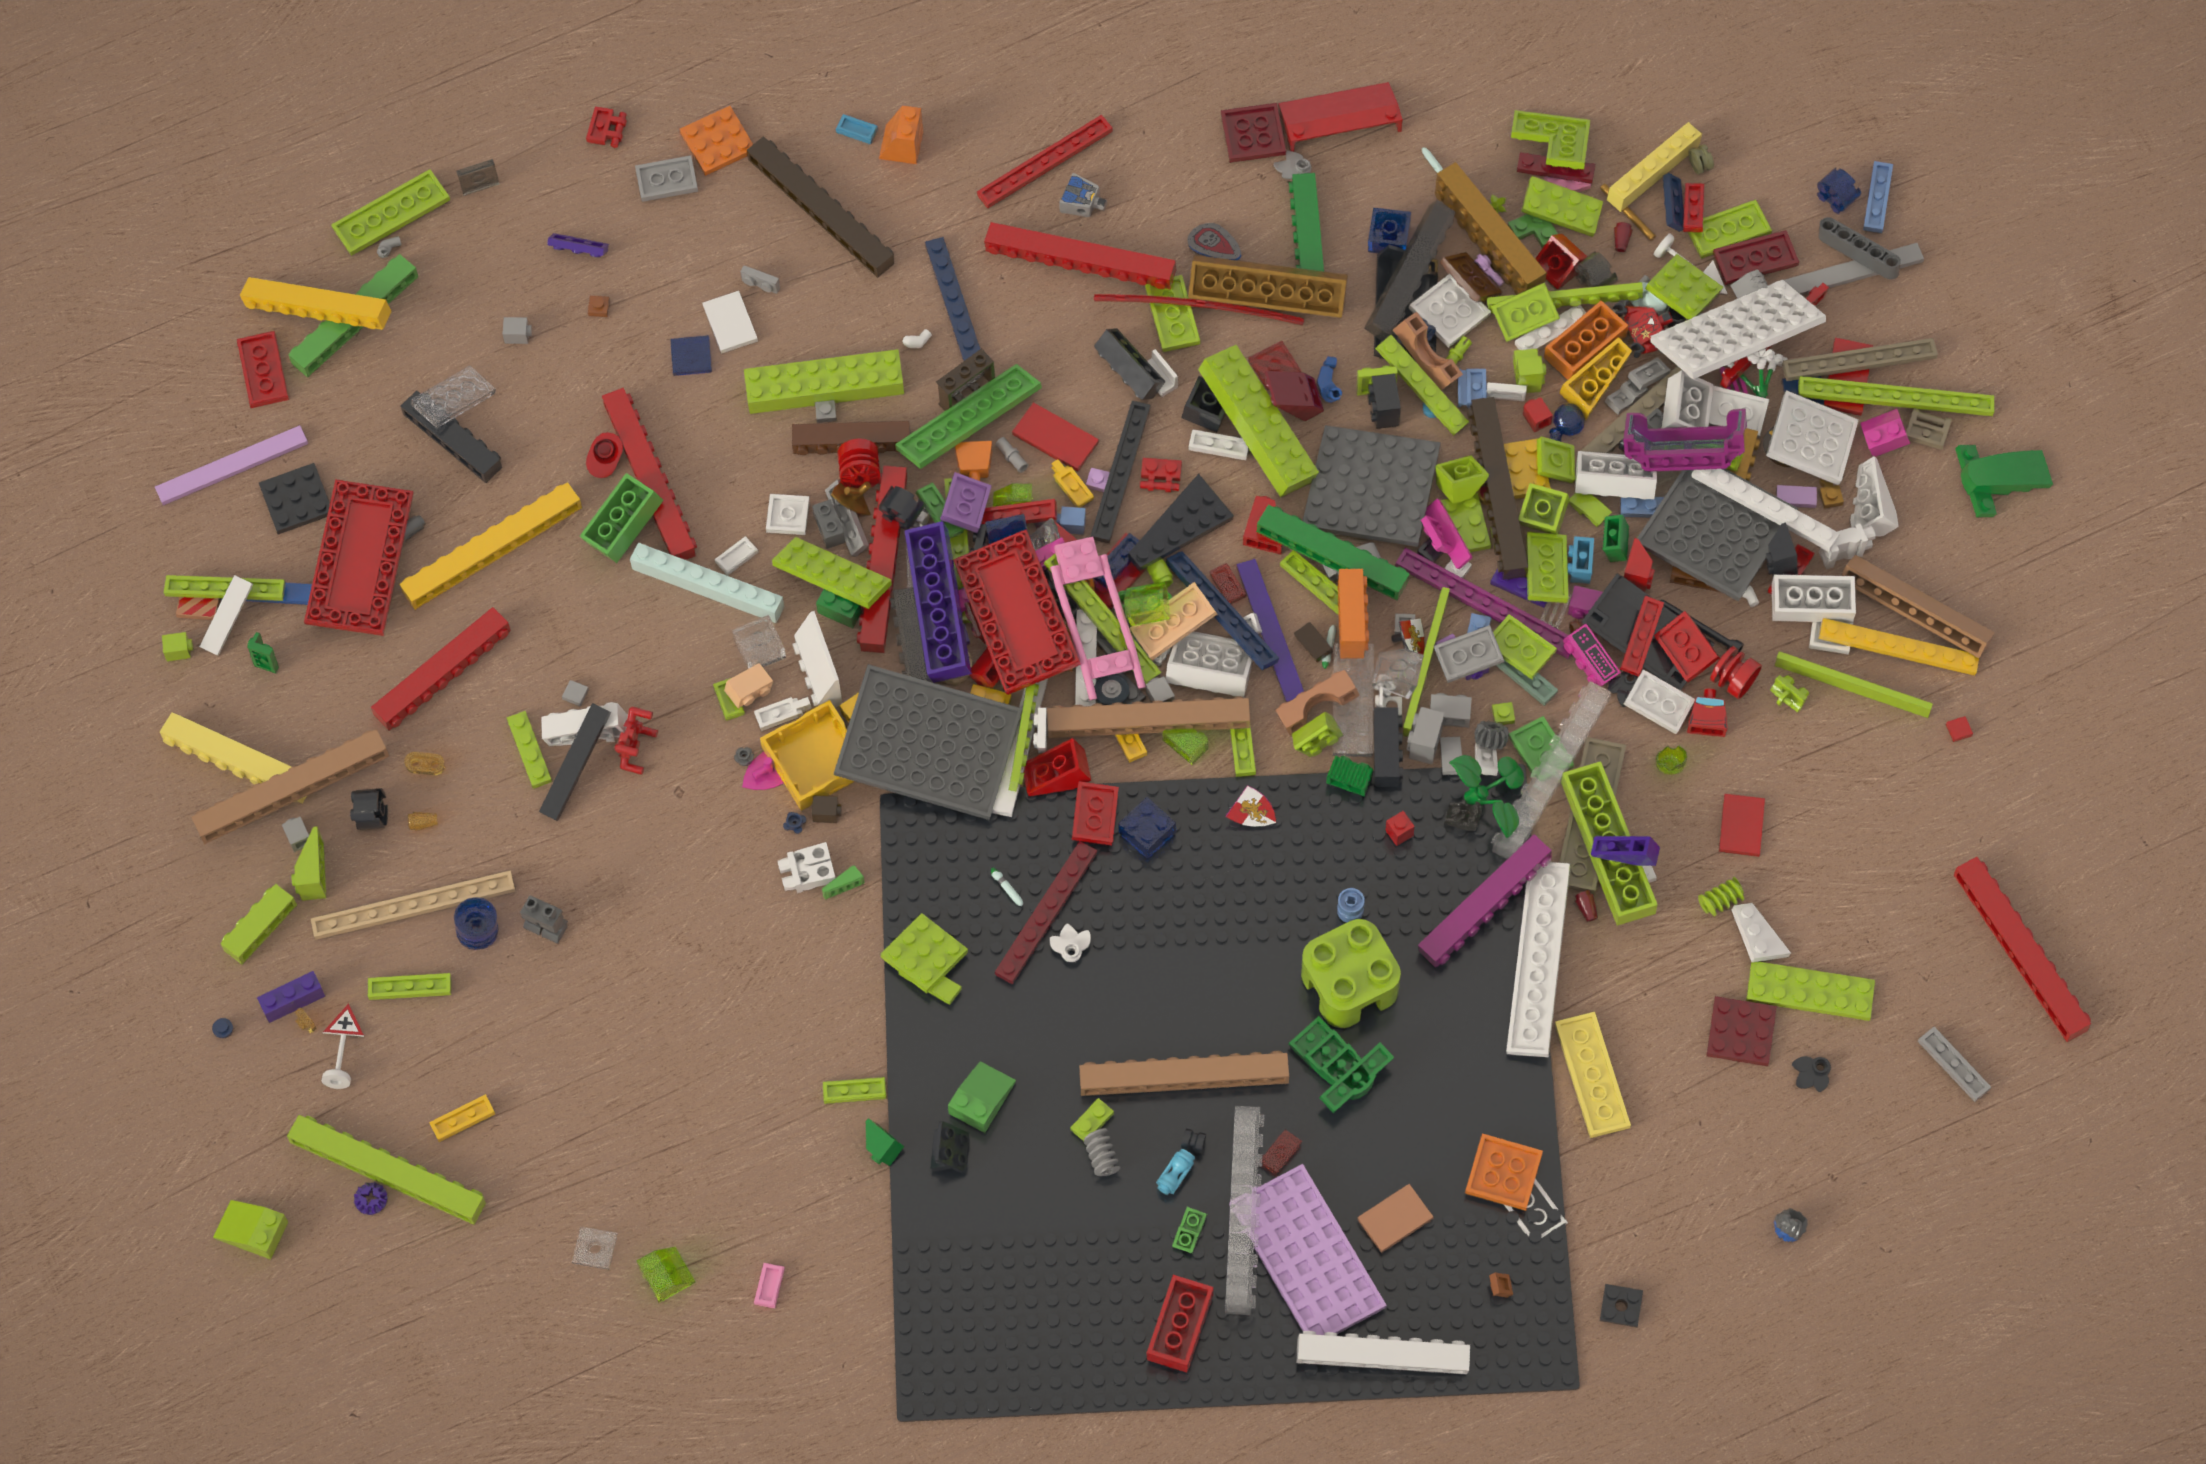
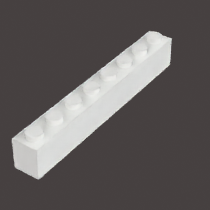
M1303 1331V1334H1299L1297 1340L1296 1363L1467 1374L1469 1371L1470 1345H1465L1463 1341H1452V1344L1443 1343V1340L1433 1339L1431 1342H1422L1420 1338H1410L1409 1341H1402L1400 1337H1388V1340L1380 1339V1336L1377 1335L1358 1338L1357 1334H1346L1345 1337L1337 1336V1333L1333 1332L1316 1335L1314 1331Z

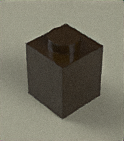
M813 796V822L837 823L838 816L842 815V804L838 803V797Z

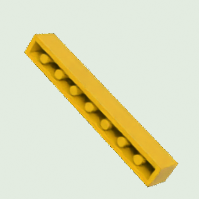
M248 277L240 293L244 305L249 309H261L267 312L273 311L285 315L291 314L302 318L309 317L320 321L327 320L352 326L368 327L370 329L383 330L392 312L385 299Z

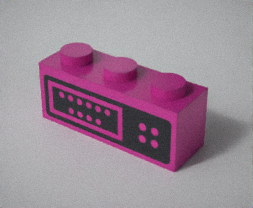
M1584 624L1563 640L1566 651L1574 656L1578 668L1584 670L1588 676V682L1593 687L1595 686L1597 690L1621 673L1587 624Z

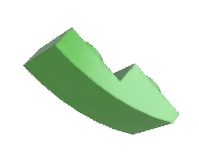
M1187 1207L1172 1247L1193 1253L1207 1214Z

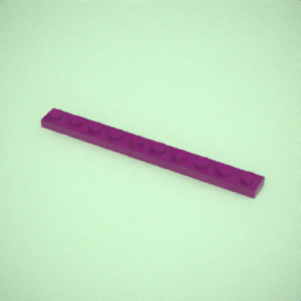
M1407 548L1403 550L1396 561V567L1404 568L1410 575L1440 591L1443 587L1449 588V596L1500 623L1510 614L1555 646L1557 654L1566 659H1569L1571 656L1564 648L1563 640L1568 636L1564 632Z

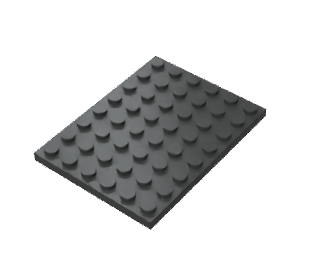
M868 664L834 775L990 820L1022 708Z

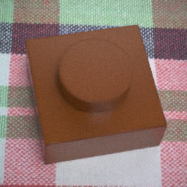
M590 295L588 316L608 317L609 296Z
M1493 1273L1489 1275L1494 1296L1509 1297L1513 1295L1508 1274Z

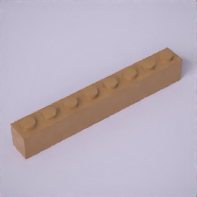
M1854 555L1848 562L1841 575L1855 576L1856 590L1978 658L1988 648L1995 632L1857 555Z

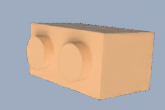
M758 663L727 680L724 691L736 707L740 708L743 705H750L759 696L764 697L769 694L773 680L761 664Z

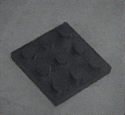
M315 463L258 482L278 535L326 518L328 515L330 503Z

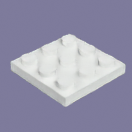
M1450 274L1409 306L1413 313L1417 312L1421 318L1427 320L1429 325L1436 327L1435 335L1448 348L1491 314V311L1482 302L1476 303L1470 299L1469 294L1457 284V281Z

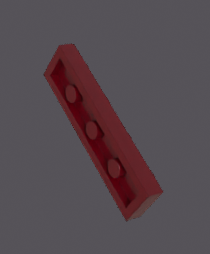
M1520 152L1517 165L1518 173L1589 184L1593 183L1596 166L1594 163L1585 162L1584 169L1546 165L1547 156Z

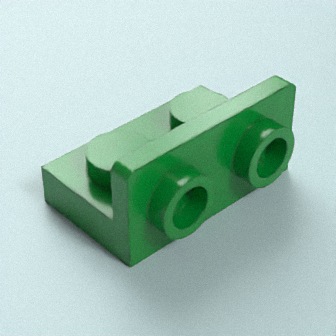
M256 632L254 637L249 639L247 645L253 665L276 674L279 665L274 650L268 644H264L261 634Z

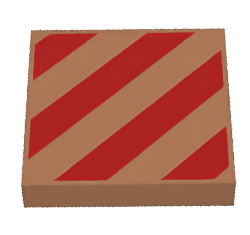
M179 597L176 616L177 618L212 621L219 608L220 598Z

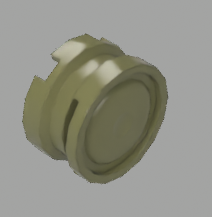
M1705 144L1700 145L1698 149L1692 148L1688 152L1691 166L1698 175L1704 173V170L1710 171L1714 169L1713 157L1711 152L1708 153V147Z

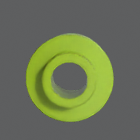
M1159 560L1147 567L1149 575L1155 586H1158L1159 589H1165L1172 585L1173 575L1164 560Z

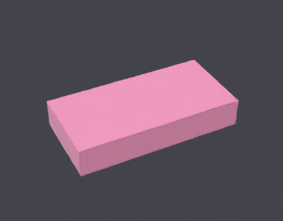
M763 1264L754 1305L775 1309L785 1270L783 1266Z

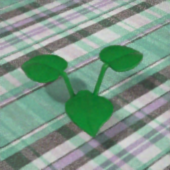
M1462 755L1451 760L1449 764L1454 767L1462 782L1470 787L1464 794L1466 803L1470 806L1493 804L1494 816L1506 839L1509 838L1519 825V816L1516 809L1510 803L1504 804L1502 800L1486 799L1489 794L1488 790L1504 780L1509 788H1519L1524 781V773L1521 767L1511 757H1502L1498 761V771L1503 777L1485 787L1479 785L1481 782L1479 776L1482 773V769L1475 758Z

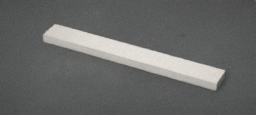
M1048 679L1036 683L1039 684L1037 696H1033V702H1036L1034 713H1038V708H1041ZM1024 688L1019 708H1023L1026 688ZM1031 713L1030 719L1033 720L1031 732L1027 731V737H1030L1028 749H1024L1023 754L1027 755V757L1035 731L1034 714ZM1020 720L992 809L994 814L1012 817L1020 785H1018L1016 792L1008 790ZM1021 767L1020 773H1024L1025 767Z

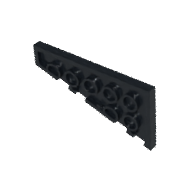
M1198 474L1128 553V558L1138 571H1141L1232 521L1234 515L1200 474Z

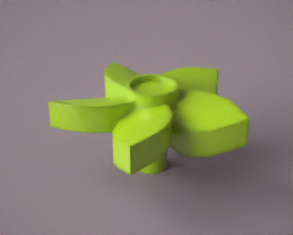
M1492 195L1491 206L1497 213L1506 212L1505 207L1502 206L1505 204L1506 198H1498Z

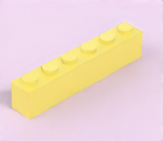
M1689 122L1614 183L1609 188L1607 201L1620 212L1660 180L1663 175L1667 174L1689 155L1690 149H1697L1702 133Z

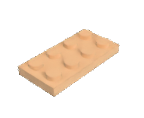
M1194 582L1129 629L1150 659L1154 660L1216 616L1217 613Z

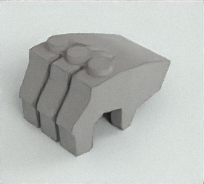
M1759 270L1747 273L1730 286L1738 299L1761 288H1768L1767 286L1769 285L1764 279L1763 274Z

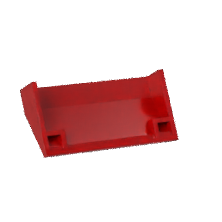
M1389 82L1278 103L1289 149L1293 152L1297 141L1395 123L1397 131L1402 132L1403 119Z

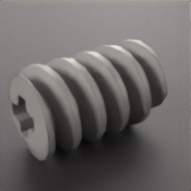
M1106 1128L1096 1130L1084 1138V1144L1087 1145L1086 1150L1090 1153L1089 1159L1092 1160L1091 1164L1095 1168L1094 1173L1097 1176L1112 1175L1120 1170V1166L1114 1167L1118 1163V1159H1111V1157L1116 1155L1115 1151H1108L1113 1147V1144H1106L1110 1140V1136H1103L1108 1132Z

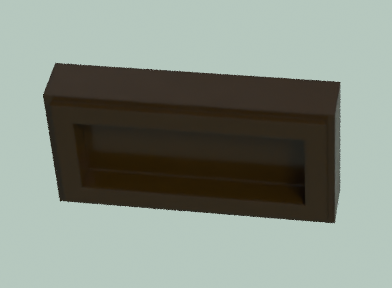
M1308 622L1294 632L1295 637L1316 662H1319L1333 652L1332 647L1311 622Z

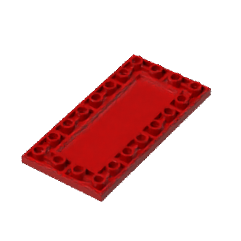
M335 479L304 624L384 636L412 505L413 491Z
M1026 529L953 559L1006 695L1081 665Z

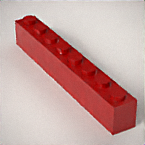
M494 607L489 609L372 705L373 715L388 731L398 727L404 718L414 714L421 704L428 702L438 690L444 689L450 680L460 676L469 665L476 663L483 653L489 652L499 640L505 639L511 631L508 621Z

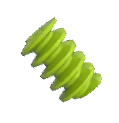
M1733 877L1732 880H1727L1725 884L1721 883L1718 888L1714 887L1711 891H1706L1704 895H1699L1698 900L1705 913L1708 914L1710 912L1713 916H1716L1715 909L1722 913L1724 911L1723 905L1727 909L1731 908L1730 901L1737 905V897L1744 901V892L1739 881Z

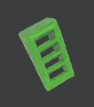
M851 866L822 888L823 897L828 899L864 884V876L855 866Z

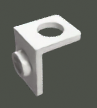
M1380 687L1379 695H1375V707H1386L1388 702L1394 701L1398 705V715H1402V697L1383 696V687Z

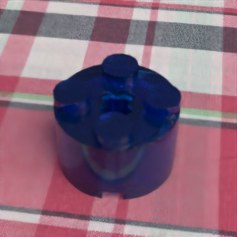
M1835 167L1817 183L1819 190L1817 196L1821 201H1827L1831 204V209L1839 214L1861 196V190L1859 187L1855 188L1853 185L1855 180L1841 168L1837 171V167Z

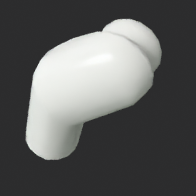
M925 329L919 336H905L903 344L908 348H922L932 334Z
M1749 586L1742 597L1747 599L1750 607H1754L1759 604L1753 588Z

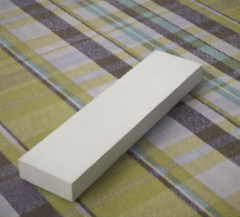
M234 575L201 642V648L219 656L253 587L252 583Z

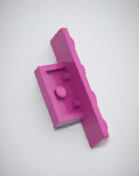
M1436 499L1427 507L1426 516L1421 519L1424 526L1423 530L1431 538L1433 548L1438 552L1441 551L1448 554L1455 567L1461 569L1472 559V555L1440 499Z

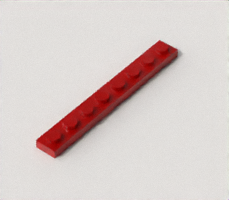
M1101 114L977 191V196L987 208L992 207L1113 132L1112 126Z
M1822 283L1818 288L1816 286L1813 287L1806 299L1816 306L1825 298L1829 287L1825 283ZM1773 345L1766 347V351L1769 350ZM1747 356L1736 360L1732 368L1727 367L1721 376L1723 378L1720 385L1727 389L1753 363L1748 361Z

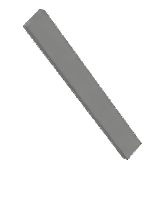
M1918 243L1889 250L1900 257V268L1924 261ZM1853 260L1788 278L1784 281L1803 296L1809 294L1813 287L1816 286L1818 288L1822 283L1832 288L1879 274Z

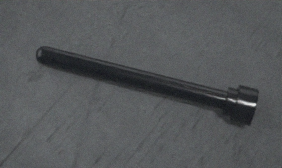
M1660 600L1664 602L1663 606L1675 615L1679 616L1683 613L1682 610L1669 602ZM1690 616L1701 632L1726 646L1727 650L1735 646L1738 649V653H1740L1743 649L1744 643L1741 641L1730 640Z

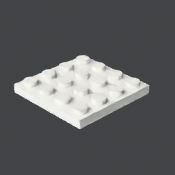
M1786 391L1783 395L1766 456L1839 485L1842 481L1858 419Z

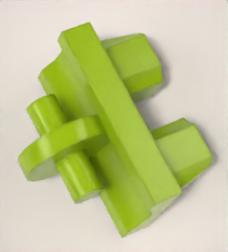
M1779 675L1770 689L1779 698L1776 704L1781 706L1785 703L1798 713L1802 709L1809 691L1804 687L1795 688L1793 686L1794 679L1789 675L1784 677Z

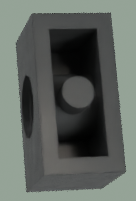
M831 499L812 505L813 516L826 549L845 543L844 531Z

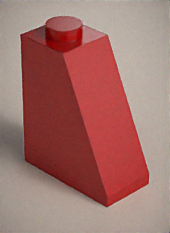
M1256 496L1243 535V545L1281 555L1282 544L1256 532L1260 517L1268 505L1276 506L1275 500L1267 496Z

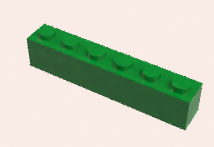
M1315 173L1292 174V182L1288 184L1289 193H1293V198H1290V209L1294 210L1295 214L1291 215L1292 227L1296 226V231L1293 232V242L1297 243L1298 247L1294 248L1295 260H1299V265H1296V268L1324 272Z

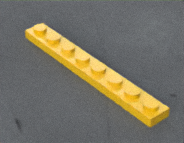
M1823 618L1818 638L1821 640L1975 676L1977 673L1979 658L1966 651Z

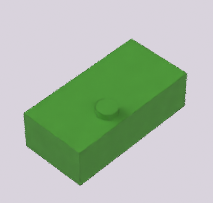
M626 473L581 533L580 537L591 547L615 563H618L663 502V499L652 489Z

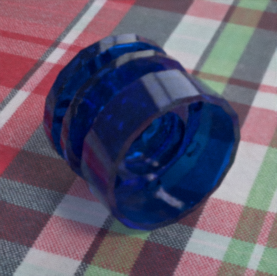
M473 897L464 900L458 905L454 914V922L459 942L466 948L473 950L485 949L492 945L497 939L499 932L497 913L492 903L484 898Z

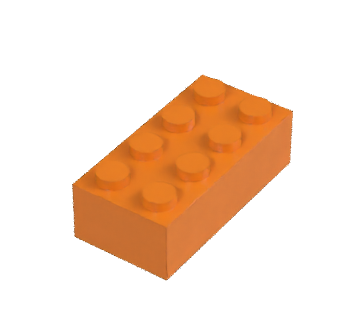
M1600 301L1545 347L1544 359L1569 380L1618 337L1621 340L1625 339L1629 325L1604 302Z
M1339 569L1340 659L1364 658V652L1368 651L1367 576H1363V569Z

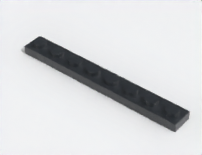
M1131 401L1091 532V537L1096 541L1110 544L1151 409L1149 404Z

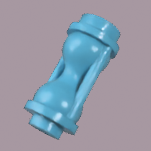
M1184 1149L1176 1152L1156 1182L1159 1185L1158 1189L1166 1195L1169 1193L1174 1194L1193 1166L1195 1157Z

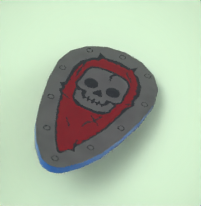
M1201 224L1188 235L1189 247L1201 255L1229 260H1239L1241 258V250L1236 240L1218 224Z

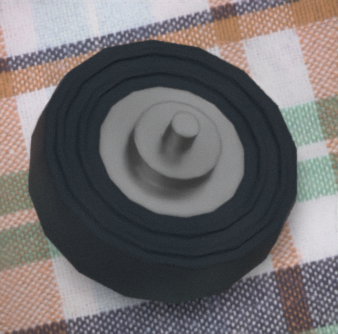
M1118 674L1101 677L1094 686L1097 696L1096 701L1099 704H1125L1130 695L1126 679Z

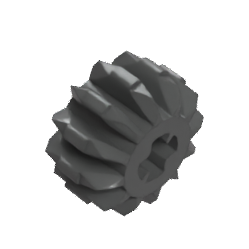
M1481 721L1480 724H1477L1474 733L1475 742L1487 749H1503L1509 739L1508 728L1503 726L1502 723H1496V721Z

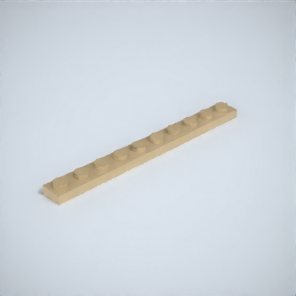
M510 870L311 918L314 938L318 940L516 891Z

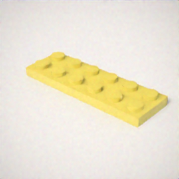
M1595 1012L1555 1021L1554 1025L1590 1138L1629 1129L1631 1124Z

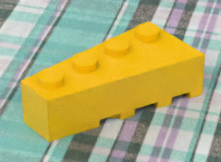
M1618 337L1562 385L1559 394L1587 420L1628 361L1632 350Z

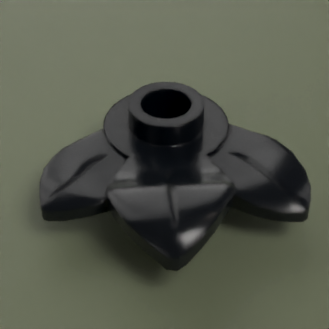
M1624 671L1621 673V676L1613 678L1608 685V692L1617 693L1618 701L1622 707H1626L1624 702L1638 676ZM1632 675L1634 680L1628 681L1626 677Z
M1803 1056L1793 1061L1792 1066L1800 1072L1796 1080L1798 1088L1807 1089L1814 1086L1818 1092H1822L1827 1088L1831 1064L1826 1058L1817 1057L1813 1059ZM1821 1065L1824 1070L1820 1071L1816 1067Z

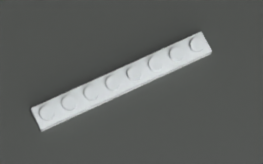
M1722 469L1694 470L1692 472V478L1779 525L1786 522L1788 530L1828 552L1840 536V533Z

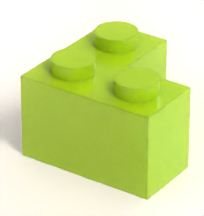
M1537 349L1514 350L1513 365L1516 385L1527 386L1526 393L1541 392V386L1545 384L1544 375H1546L1545 363L1542 364V356H1538Z

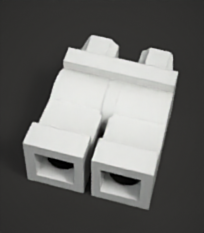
M1860 523L1852 528L1837 531L1840 533V536L1831 550L1828 552L1821 547L1819 550L1825 568L1834 567L1835 562L1840 559H1852L1854 555L1862 557L1864 551L1873 546L1872 540L1876 537L1873 527L1862 528Z
M826 842L795 852H788L787 858L778 860L780 873L792 871V876L782 878L785 891L796 889L797 893H800L803 890L827 885L835 879Z

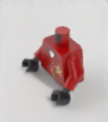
M1616 303L1613 307V310H1619L1615 312L1619 317L1623 314L1625 315L1623 318L1629 325L1628 329L1634 340L1630 349L1632 351L1635 350L1633 355L1635 358H1639L1641 354L1657 351L1658 348L1651 343V336L1664 331V326L1674 322L1669 311L1659 316L1656 310L1650 307L1624 306L1622 303Z

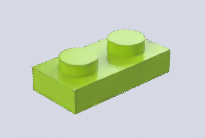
M1098 1098L1070 1129L1084 1141L1088 1134L1099 1130L1114 1115V1111Z

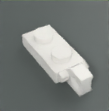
M790 697L755 710L754 714L761 731L802 716L803 712L811 709V704L808 697L801 700Z

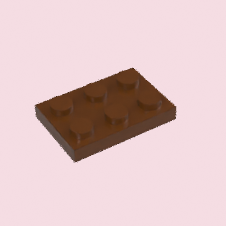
M1467 252L1446 256L1440 261L1445 271L1457 281V284L1476 303L1486 301L1488 297H1498L1502 294L1501 289L1474 262Z

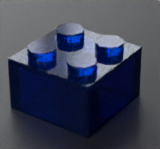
M1373 207L1368 238V252L1379 253L1387 245L1407 250L1412 212Z
M1146 797L1118 823V830L1120 835L1148 859L1176 833V822Z

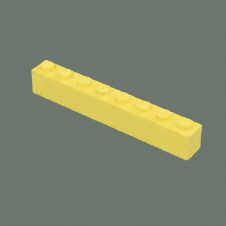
M173 712L160 730L163 742L171 747L174 745L178 746L186 754L191 755L193 753L204 762L208 763L210 761L215 763L221 770L228 769L239 778L245 777L250 779V782L254 785L263 783L272 776L282 774L291 768V766ZM307 796L297 801L303 804Z

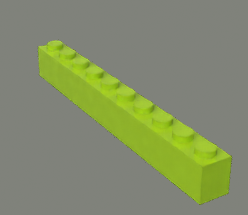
M298 1115L287 1135L289 1142L293 1145L475 1225L486 1204L481 1192L475 1189L467 1190L464 1188V1185L457 1181L449 1182L439 1173L431 1174L421 1165L416 1164V1166H413L403 1157L398 1156L395 1158L383 1148L377 1150L365 1140L359 1142L353 1139L354 1137L347 1132H342L341 1134L335 1131V1128L329 1124L321 1125L317 1123V1120L311 1116L306 1115V1117Z

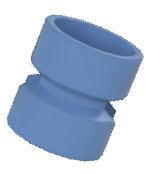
M1347 888L1340 893L1337 914L1342 921L1347 923L1362 918L1365 903L1363 894L1355 888Z

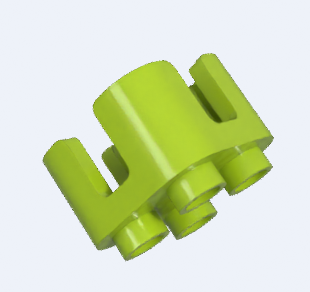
M1363 919L1349 921L1311 940L1305 946L1302 955V981L1308 990L1315 987L1320 997L1319 1010L1323 1018L1330 1025L1337 1028L1350 1027L1360 1021L1361 1009L1376 1001L1378 1008L1382 1011L1393 1005L1396 1001L1400 984V967L1373 923Z

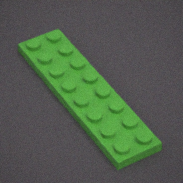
M1015 364L896 443V450L918 468L922 469L1042 388L1041 382L1018 364Z

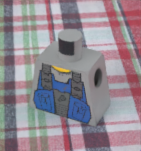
M1072 173L1059 202L1061 213L1090 217L1094 208L1104 211L1107 200L1099 197L1100 190L1098 185Z

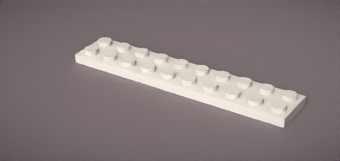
M1550 862L1544 868L1541 867L1536 871L1537 875L1530 882L1527 880L1506 1050L1507 1054L1549 1057L1570 876V864Z

